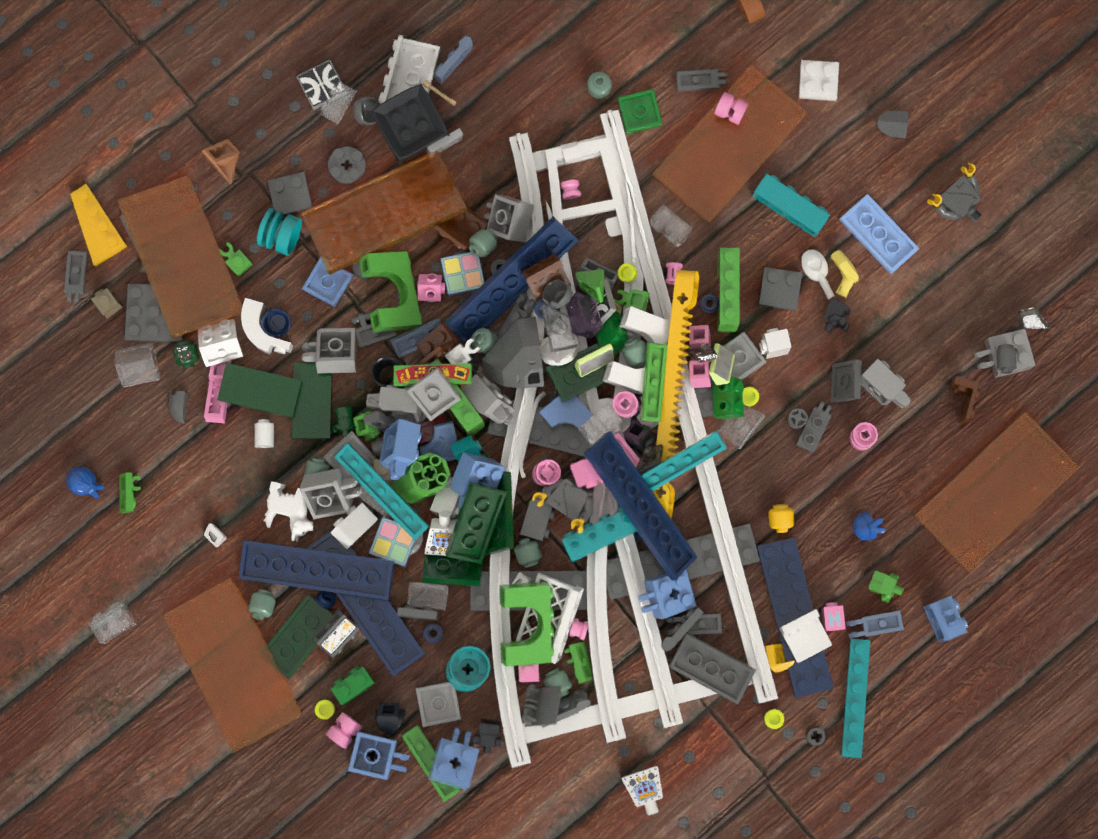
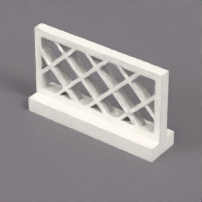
M538 573L535 582H541V579L548 582L557 600L551 606L559 604L562 611L560 616L554 617L553 615V618H551V622H553L556 628L551 641V645L554 647L552 663L556 664L562 657L584 588L580 586L574 587ZM562 587L569 590L567 597L560 599L556 589ZM531 607L526 608L516 642L521 641L523 635L528 632L531 636L533 630L537 628V626L531 628L528 623V618L534 614L538 621L537 614Z

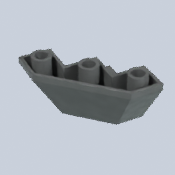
M536 316L517 318L482 358L483 374L486 378L504 387L533 388L544 386Z

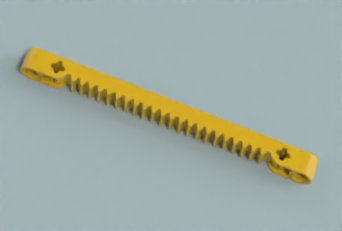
M678 270L675 277L661 422H659L654 466L677 454L673 452V449L678 448L674 441H678L679 438L674 435L680 433V431L675 426L681 424L676 419L681 417L677 411L682 410L678 403L683 402L679 395H683L684 392L680 388L685 387V384L681 383V380L686 379L682 372L687 371L682 365L688 362L683 357L688 356L684 349L689 348L685 344L686 341L690 340L686 334L691 333L687 326L692 325L688 319L693 317L688 312L697 302L698 271ZM688 297V301L682 302V298ZM668 482L652 492L672 519L675 489ZM660 490L666 491V494H660Z

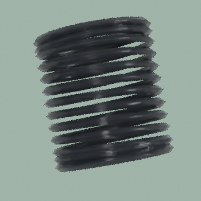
M382 357L376 360L372 366L371 376L380 388L387 386L379 383L380 372L387 366L400 365L394 358Z

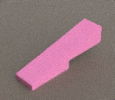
M232 360L210 366V382L204 412L206 422L225 423L227 403L218 401L217 398L226 363L232 364Z

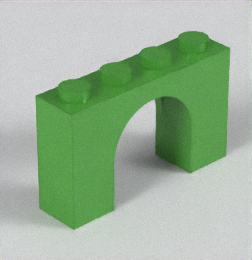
M720 248L717 256V277L720 280L717 332L736 333L740 324V248Z
M407 251L368 253L361 257L359 264L362 278L386 277L397 286L400 295L399 304L396 308L377 309L370 314L373 333L412 330L422 325V315L418 307V296L415 292V281L412 276L411 261Z
M436 359V360H435L434 362H432L431 364H441V363H440V361H439L438 359ZM452 384L462 398L451 406L450 410L468 436H474L485 428L484 422L457 384Z
M545 581L499 585L501 606L504 608L531 607L535 610L538 618L537 628L528 639L500 643L501 663L506 667L552 663V656H554V647L551 645V637L554 635L553 626L551 625V618H553V608L551 606V599L553 598L552 587Z

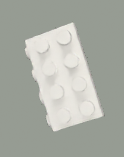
M399 35L398 40H394L393 50L395 52L394 56L389 59L388 68H390L389 75H385L383 83L385 90L380 93L379 103H383L420 83L423 85L424 80H428L431 85L440 47L405 39L402 35ZM424 87V89H425V90L427 91V93L429 94L430 88H428V87L425 88V87Z

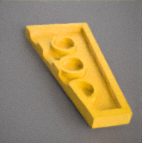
M87 184L70 194L95 267L127 247Z

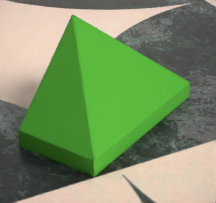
M604 269L575 273L580 289L599 303L604 302Z

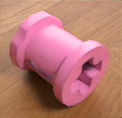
M666 263L668 270L665 283L675 285L676 273L683 268V264Z

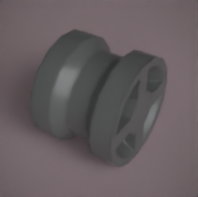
M799 408L793 409L787 417L788 425L793 429H801L808 421L807 413Z

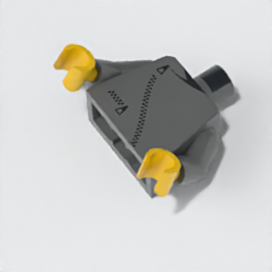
M968 162V170L964 166L961 167V171L966 174V177L963 175L941 196L932 194L934 201L927 200L929 205H934V209L940 217L960 221L967 215L974 223L982 216L975 208L981 201V193L974 173L976 168L973 164Z
M572 478L560 479L554 484L547 486L541 493L533 495L532 501L536 498L541 499L537 504L538 507H541L544 504V499H547L546 502L573 520L571 522L572 530L575 526L579 525L578 533L583 532V524H586L593 514V492L587 489L586 485L578 488L576 481Z

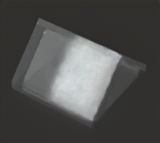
M543 304L542 313L550 351L556 352L577 348L580 342L574 318Z
M153 342L115 350V368L123 388L160 379Z
M744 405L743 410L744 417L727 419L718 429L719 434L739 450H741L765 418L764 414Z

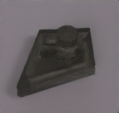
M1037 307L1017 311L1021 329H1051Z
M707 343L701 344V347L684 349V352L688 353L689 357L700 363L717 358V353Z
M662 444L645 448L636 466L640 474L661 463L664 448Z

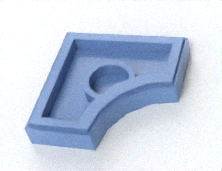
M558 396L539 412L551 427L567 423L574 425L580 430L594 418L578 397L562 403Z
M453 421L434 425V433L431 440L426 445L419 447L421 456L431 452L444 458L446 462L456 460L450 445L457 442Z

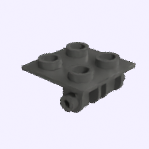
M530 684L526 688V697L528 699L524 701L527 703L524 705V714L522 716L523 723L525 724L524 727L557 724L562 686L536 688V685Z

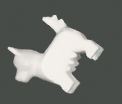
M271 481L270 494L267 498L268 511L265 513L267 517L264 519V522H266L267 528H270L276 514L289 516L292 541L296 539V542H298L299 536H304L306 532L314 530L313 522L307 519L308 507L299 490L300 488L297 489L295 495H289L288 493L285 495L282 493L285 485Z

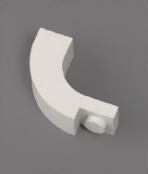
M245 298L241 312V321L244 332L249 340L259 350L271 355L273 348H275V352L285 354V352L291 353L293 345L290 342L270 337L264 333L262 328V318L266 309L264 303Z

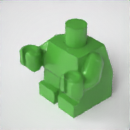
M371 411L360 413L359 416L353 418L354 424L357 427L355 428L357 437L365 436L366 442L373 441L381 433L380 430L364 423V415L372 414Z
M878 571L874 572L868 588L871 592L880 594L881 601L885 603L890 602L889 600L894 596V593L902 595L904 588L897 586L899 575L891 573L888 576Z

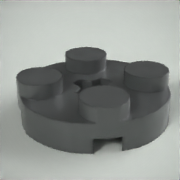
M342 147L333 151L328 161V169L335 181L343 185H352L364 176L366 162L362 153L357 149ZM349 161L352 167L345 170L342 165Z

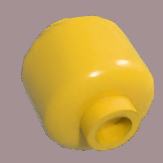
M788 504L773 505V508L768 511L769 526L772 529H776L777 533L788 532V528L794 526V511L788 507Z

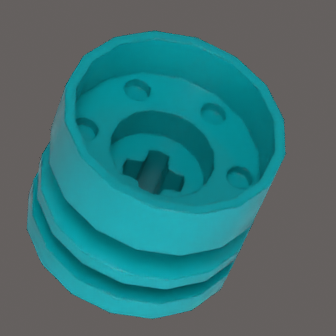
M269 208L259 226L257 245L263 247L266 244V248L271 249L276 243V252L289 256L298 241L302 219L290 214L284 219L282 211L277 212L276 209Z
M473 646L462 647L457 650L446 666V677L450 685L463 692L473 691L480 687L490 672V662L487 655L481 649ZM466 666L468 670H471L468 675H466L465 671H462Z

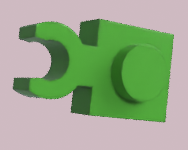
M227 242L226 245L229 247V252L224 253L220 249L219 253L224 258H229L225 263L240 277L253 264L240 250L234 253L233 246Z
M630 289L629 294L623 290L617 291L618 294L623 295V298L620 301L615 300L616 304L620 306L626 305L625 308L634 307L646 312L650 293Z

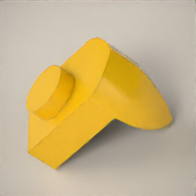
M782 644L766 646V655L772 671L781 672L794 664L795 661L786 662Z

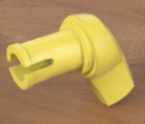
M837 250L831 255V258L839 268L843 279L835 293L847 298L853 284L858 282L859 276L847 256L842 251Z

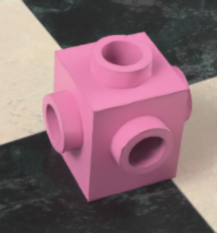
M432 273L419 274L418 300L429 302L441 301V296L445 294L446 283H442V275Z

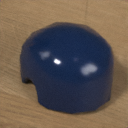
M280 308L271 309L262 318V328L271 337L283 336L291 328V318L286 311Z

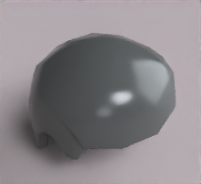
M360 97L355 101L353 115L359 124L373 125L376 123L375 118L371 115V110H374L379 104L374 97Z
M555 279L544 287L542 299L550 307L559 309L570 302L573 292L567 282Z

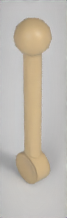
M428 80L423 81L425 88H430L452 106L456 104L453 99H450L430 85Z

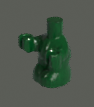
M340 407L335 409L337 424L332 426V433L342 432L344 438L351 430L354 429L356 431L355 428L357 427L353 421V408Z

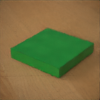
M654 89L617 97L626 134L663 125Z

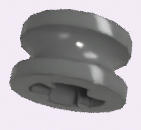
M813 728L807 733V741L810 745L818 746L825 740V733L820 728ZM816 731L817 734L821 735V738L818 739L819 742L811 739V735H814L812 732Z

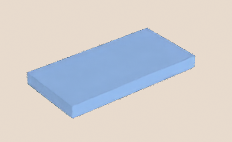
M868 194L839 219L890 274L919 250V247Z

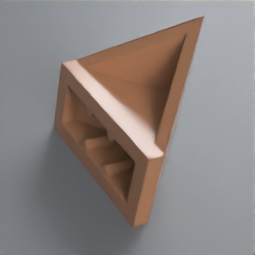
M227 139L203 149L202 152L206 159L231 185L240 151Z

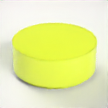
M624 263L619 267L618 277L621 281L631 283L637 278L638 270L634 265Z
M746 387L743 389L744 405L747 407L754 406L759 400V393L753 387Z
M321 700L315 706V713L320 719H330L335 713V706L329 700Z
M771 709L765 714L764 722L769 728L778 729L784 723V715L777 709Z

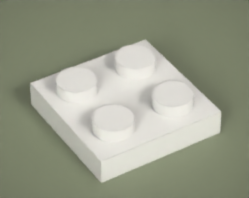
M801 60L799 98L836 101L839 62Z

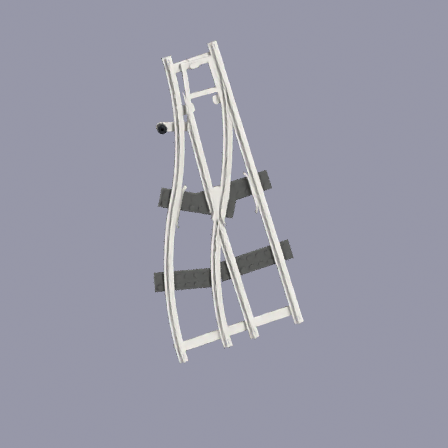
M608 110L607 113L600 114L605 135L560 145L547 150L532 153L527 133L521 135L517 133L516 136L509 137L518 176L521 200L534 205L526 242L544 226L536 172L548 170L552 213L560 223L563 224L562 221L616 211L617 216L609 218L605 222L608 235L611 237L622 235L624 263H630L638 270L637 278L633 282H624V291L628 294L630 289L643 291L644 277L647 292L650 293L649 300L653 314L670 321L672 305L619 110ZM601 156L612 200L562 210L557 167ZM546 201L548 219L550 220L552 213ZM566 252L560 260L571 283L573 294L570 302L560 308L564 332L576 340L578 353L588 347L568 253ZM503 259L495 260L491 265V274L493 275L506 261ZM529 288L527 290L528 298H533L536 301L535 297L533 296ZM542 305L540 309L546 311V306ZM533 310L531 317L536 316L539 341L541 343L544 340L545 318L538 317ZM627 330L629 340L634 338L640 340V334ZM621 349L619 356V364L637 369L635 366H629L626 363ZM684 364L682 367L687 369V371L682 372V375L686 379L681 380V383L685 384V387L680 388L684 394L679 395L683 402L678 403L682 410L677 411L681 417L677 418L676 421L681 423L680 429L685 448L707 436L702 418L712 416L714 412L712 383L711 387L692 388L688 364ZM615 386L614 397H615L619 392L628 391V390H625V389H622V388H620V387ZM537 387L517 388L515 400H511V406L515 409L512 413L514 417L513 424H497L490 420L487 433L505 438L500 464L505 467L504 472H511L512 510L514 511L519 471L522 479L526 477L523 471V463L528 444L586 458L584 452L608 431H611L614 436L619 433L625 440L623 435L625 430L634 421L640 422L636 415L628 419L622 418L613 409V399L604 398L599 400L597 389L594 388L578 396L580 401L594 416L593 419L580 430L574 425L567 423L551 427L539 413L544 408L539 407L538 403L546 393L544 391L541 392L535 399ZM637 394L635 397L638 399L639 405H641L642 401L639 397L642 395ZM659 424L652 428L651 431L658 430ZM631 448L639 458L640 453L638 452V450ZM711 457L697 465L695 470L712 534L686 540L698 557L686 571L689 580L723 571L747 663L749 666L757 669L749 685H754L758 703L777 699L778 696L742 567L759 562L760 559L750 524L735 528L731 526L714 460ZM600 481L597 482L598 485L594 486L593 514L590 517V522L593 525L600 522L599 518L604 515L610 514V516L617 514L616 510L621 508L606 485L601 484ZM633 534L615 542L619 558L607 560V546L587 555V571H509L510 550L491 554L490 572H482L480 586H470L471 611H490L496 688L503 733L512 768L531 763L526 743L599 724L603 725L607 743L626 738L622 718L659 709L664 728L682 724L683 720L679 703L717 694L693 680L673 685L665 652L662 649V641L656 618H654L653 611L642 613L641 610L643 606L649 605L650 601L649 599L645 601L638 600L639 595L647 593L644 580L662 574L665 571L651 550L638 552ZM519 572L530 577L531 582H535L537 574L541 573L574 587L580 586L584 588L577 610H587L590 652L598 704L589 706L577 714L558 721L557 724L548 725L544 728L542 726L524 727L525 724H522L514 666L506 667L501 663L500 643L511 642L510 611H526L527 607L504 608L501 606L499 585L512 584ZM562 587L556 589L560 599L567 597L569 590ZM606 587L610 600L628 595L630 597L654 690L617 699L608 635ZM554 594L553 598L551 599V604L557 602ZM559 604L552 606L553 610H561Z

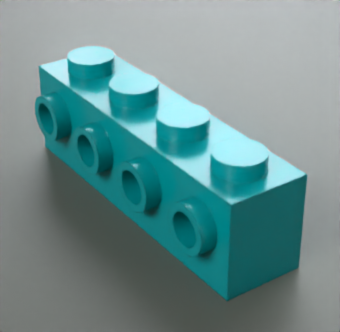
M622 508L617 509V514L610 516V514L599 518L600 522L594 525L592 522L584 525L583 532L581 533L571 531L564 535L565 539L562 540V543L572 563L637 532Z

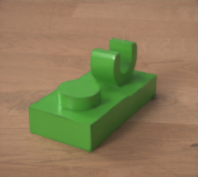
M132 473L119 475L120 513L133 511L136 499L133 497L132 491L141 489V487L133 485V481L140 480V477H132Z
M580 642L569 645V649L564 650V653L570 652L572 655V659L568 660L567 663H574L575 676L579 684L594 680L585 643Z

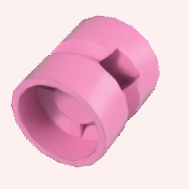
M724 92L714 114L722 118L728 117L730 122L739 125L749 102L740 98L735 100L733 95Z
M619 392L614 397L613 409L622 418H632L639 411V401L631 392Z
M860 423L851 431L849 440L855 449L867 450L877 441L878 432L871 423Z
M553 460L541 461L532 470L533 480L540 486L546 487L554 484L561 476L560 466Z
M342 712L336 720L337 724L332 725L326 735L339 746L347 749L352 742L351 737L356 736L362 726Z

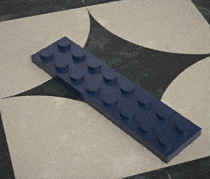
M553 216L473 293L445 323L464 342L471 339L473 333L479 328L488 329L516 302L521 293H525L529 289L521 272L554 253L560 259L579 241L578 238Z
M608 431L584 452V455L671 581L676 580L698 557L612 432Z
M332 531L306 548L357 555L351 546L346 549L331 534ZM336 593L393 677L425 655L388 600Z
M795 537L757 546L786 662L795 661L788 668L795 698L834 689L824 650L798 663L779 629L813 611Z
M243 540L238 579L390 600L395 561Z

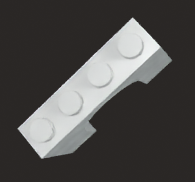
M634 307L625 308L620 327L640 334L646 339L647 343L667 344L670 321ZM614 361L610 362L607 365L602 381L642 395L645 365L640 369H634Z

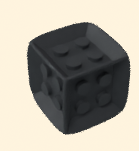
M422 83L381 103L374 110H371V115L375 118L383 137L398 160L399 165L426 153L429 145L445 136H450L437 108Z

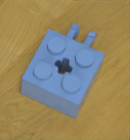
M398 419L385 429L379 462L382 467L389 468V476L392 480H398L404 476L406 467L417 460L419 454L417 446L422 435L420 424Z
M463 452L450 484L451 490L460 495L458 501L459 509L462 507L470 482L497 488L505 467L492 458Z
M686 570L673 581H671L666 572L644 580L647 593L638 596L639 601L647 599L650 601L649 605L641 608L642 613L653 611L654 618L665 619L696 607Z
M952 596L945 597L923 607L939 643L967 633V622L964 617L960 616L958 612L960 609L959 604Z
M455 728L451 741L443 738L439 740L428 779L466 790L470 786L479 749L468 746L471 732L469 731L464 735L463 744L456 743L460 731L459 728ZM455 760L458 766L455 769L452 768L450 761Z
M358 732L348 771L388 780L391 769L406 772L407 769L402 765L392 764L394 757L409 760L410 756L395 752L397 740ZM373 750H375L378 758L371 761L369 752L373 753Z

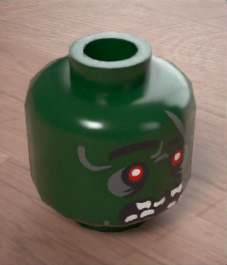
M191 340L176 343V347L172 350L176 365H183L184 369L195 367L194 363L200 359L197 345L191 343Z

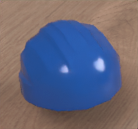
M84 466L72 468L66 477L68 489L80 496L90 494L94 498H99L96 490L105 489L101 483H96V477L92 470Z
M868 512L860 513L854 519L853 532L863 541L876 539L877 533H884L886 531L884 527L879 526L884 519L880 517L874 520Z

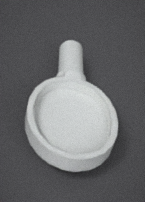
M807 250L801 259L804 273L809 279L820 282L828 300L835 297L826 280L828 266L825 258L816 250Z

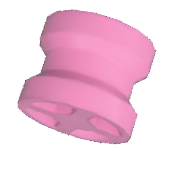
M568 180L560 184L564 192L562 194L564 200L576 199L581 196V191L578 190L579 180Z
M574 618L569 636H577L584 640L589 625L588 621L581 622L578 618Z

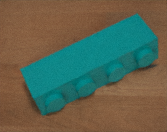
M766 174L752 196L815 238L830 217L825 208L812 204L811 199L804 195L800 196L793 187L780 183V179L774 175Z

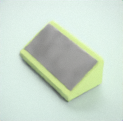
M718 343L714 345L709 374L716 385L728 384L735 355Z
M608 344L577 360L574 367L579 376L583 377L614 360L612 345Z

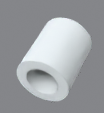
M268 419L258 420V423H255L256 448L274 447V424L270 423Z

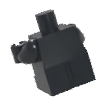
M832 298L826 309L824 317L826 326L824 330L831 333L833 328L838 329V327H841L843 331L847 332L849 325L846 323L845 317L850 315V307Z
M634 421L623 433L627 444L631 448L638 450L641 454L645 453L654 442H657L658 434L652 433L650 436V427L642 425V423Z
M380 702L379 709H375L377 725L381 731H386L388 735H392L394 731H397V728L402 725L406 716L405 710L399 709V703L388 704Z
M481 719L479 734L473 735L472 743L484 746L483 753L490 754L491 747L499 746L501 748L503 746V738L499 736L501 721Z

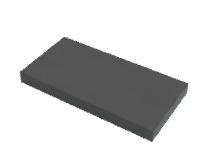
M688 632L685 634L669 665L671 669L736 704H739L757 670Z

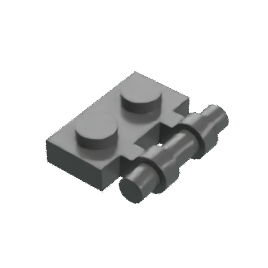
M362 312L358 316L351 318L353 325L361 324V328L355 329L361 349L392 339L397 336L396 332L373 333L372 324L367 325L366 321L371 320L370 314L372 312L365 314Z

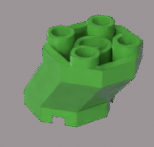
M430 452L419 456L416 461L406 467L404 476L398 480H393L392 483L395 491L405 501L415 504L444 490L451 474L446 460Z

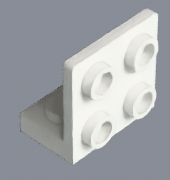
M234 319L222 320L220 323L204 325L198 329L199 349L206 367L243 357Z
M817 609L779 628L798 663L832 645L818 619L820 615Z

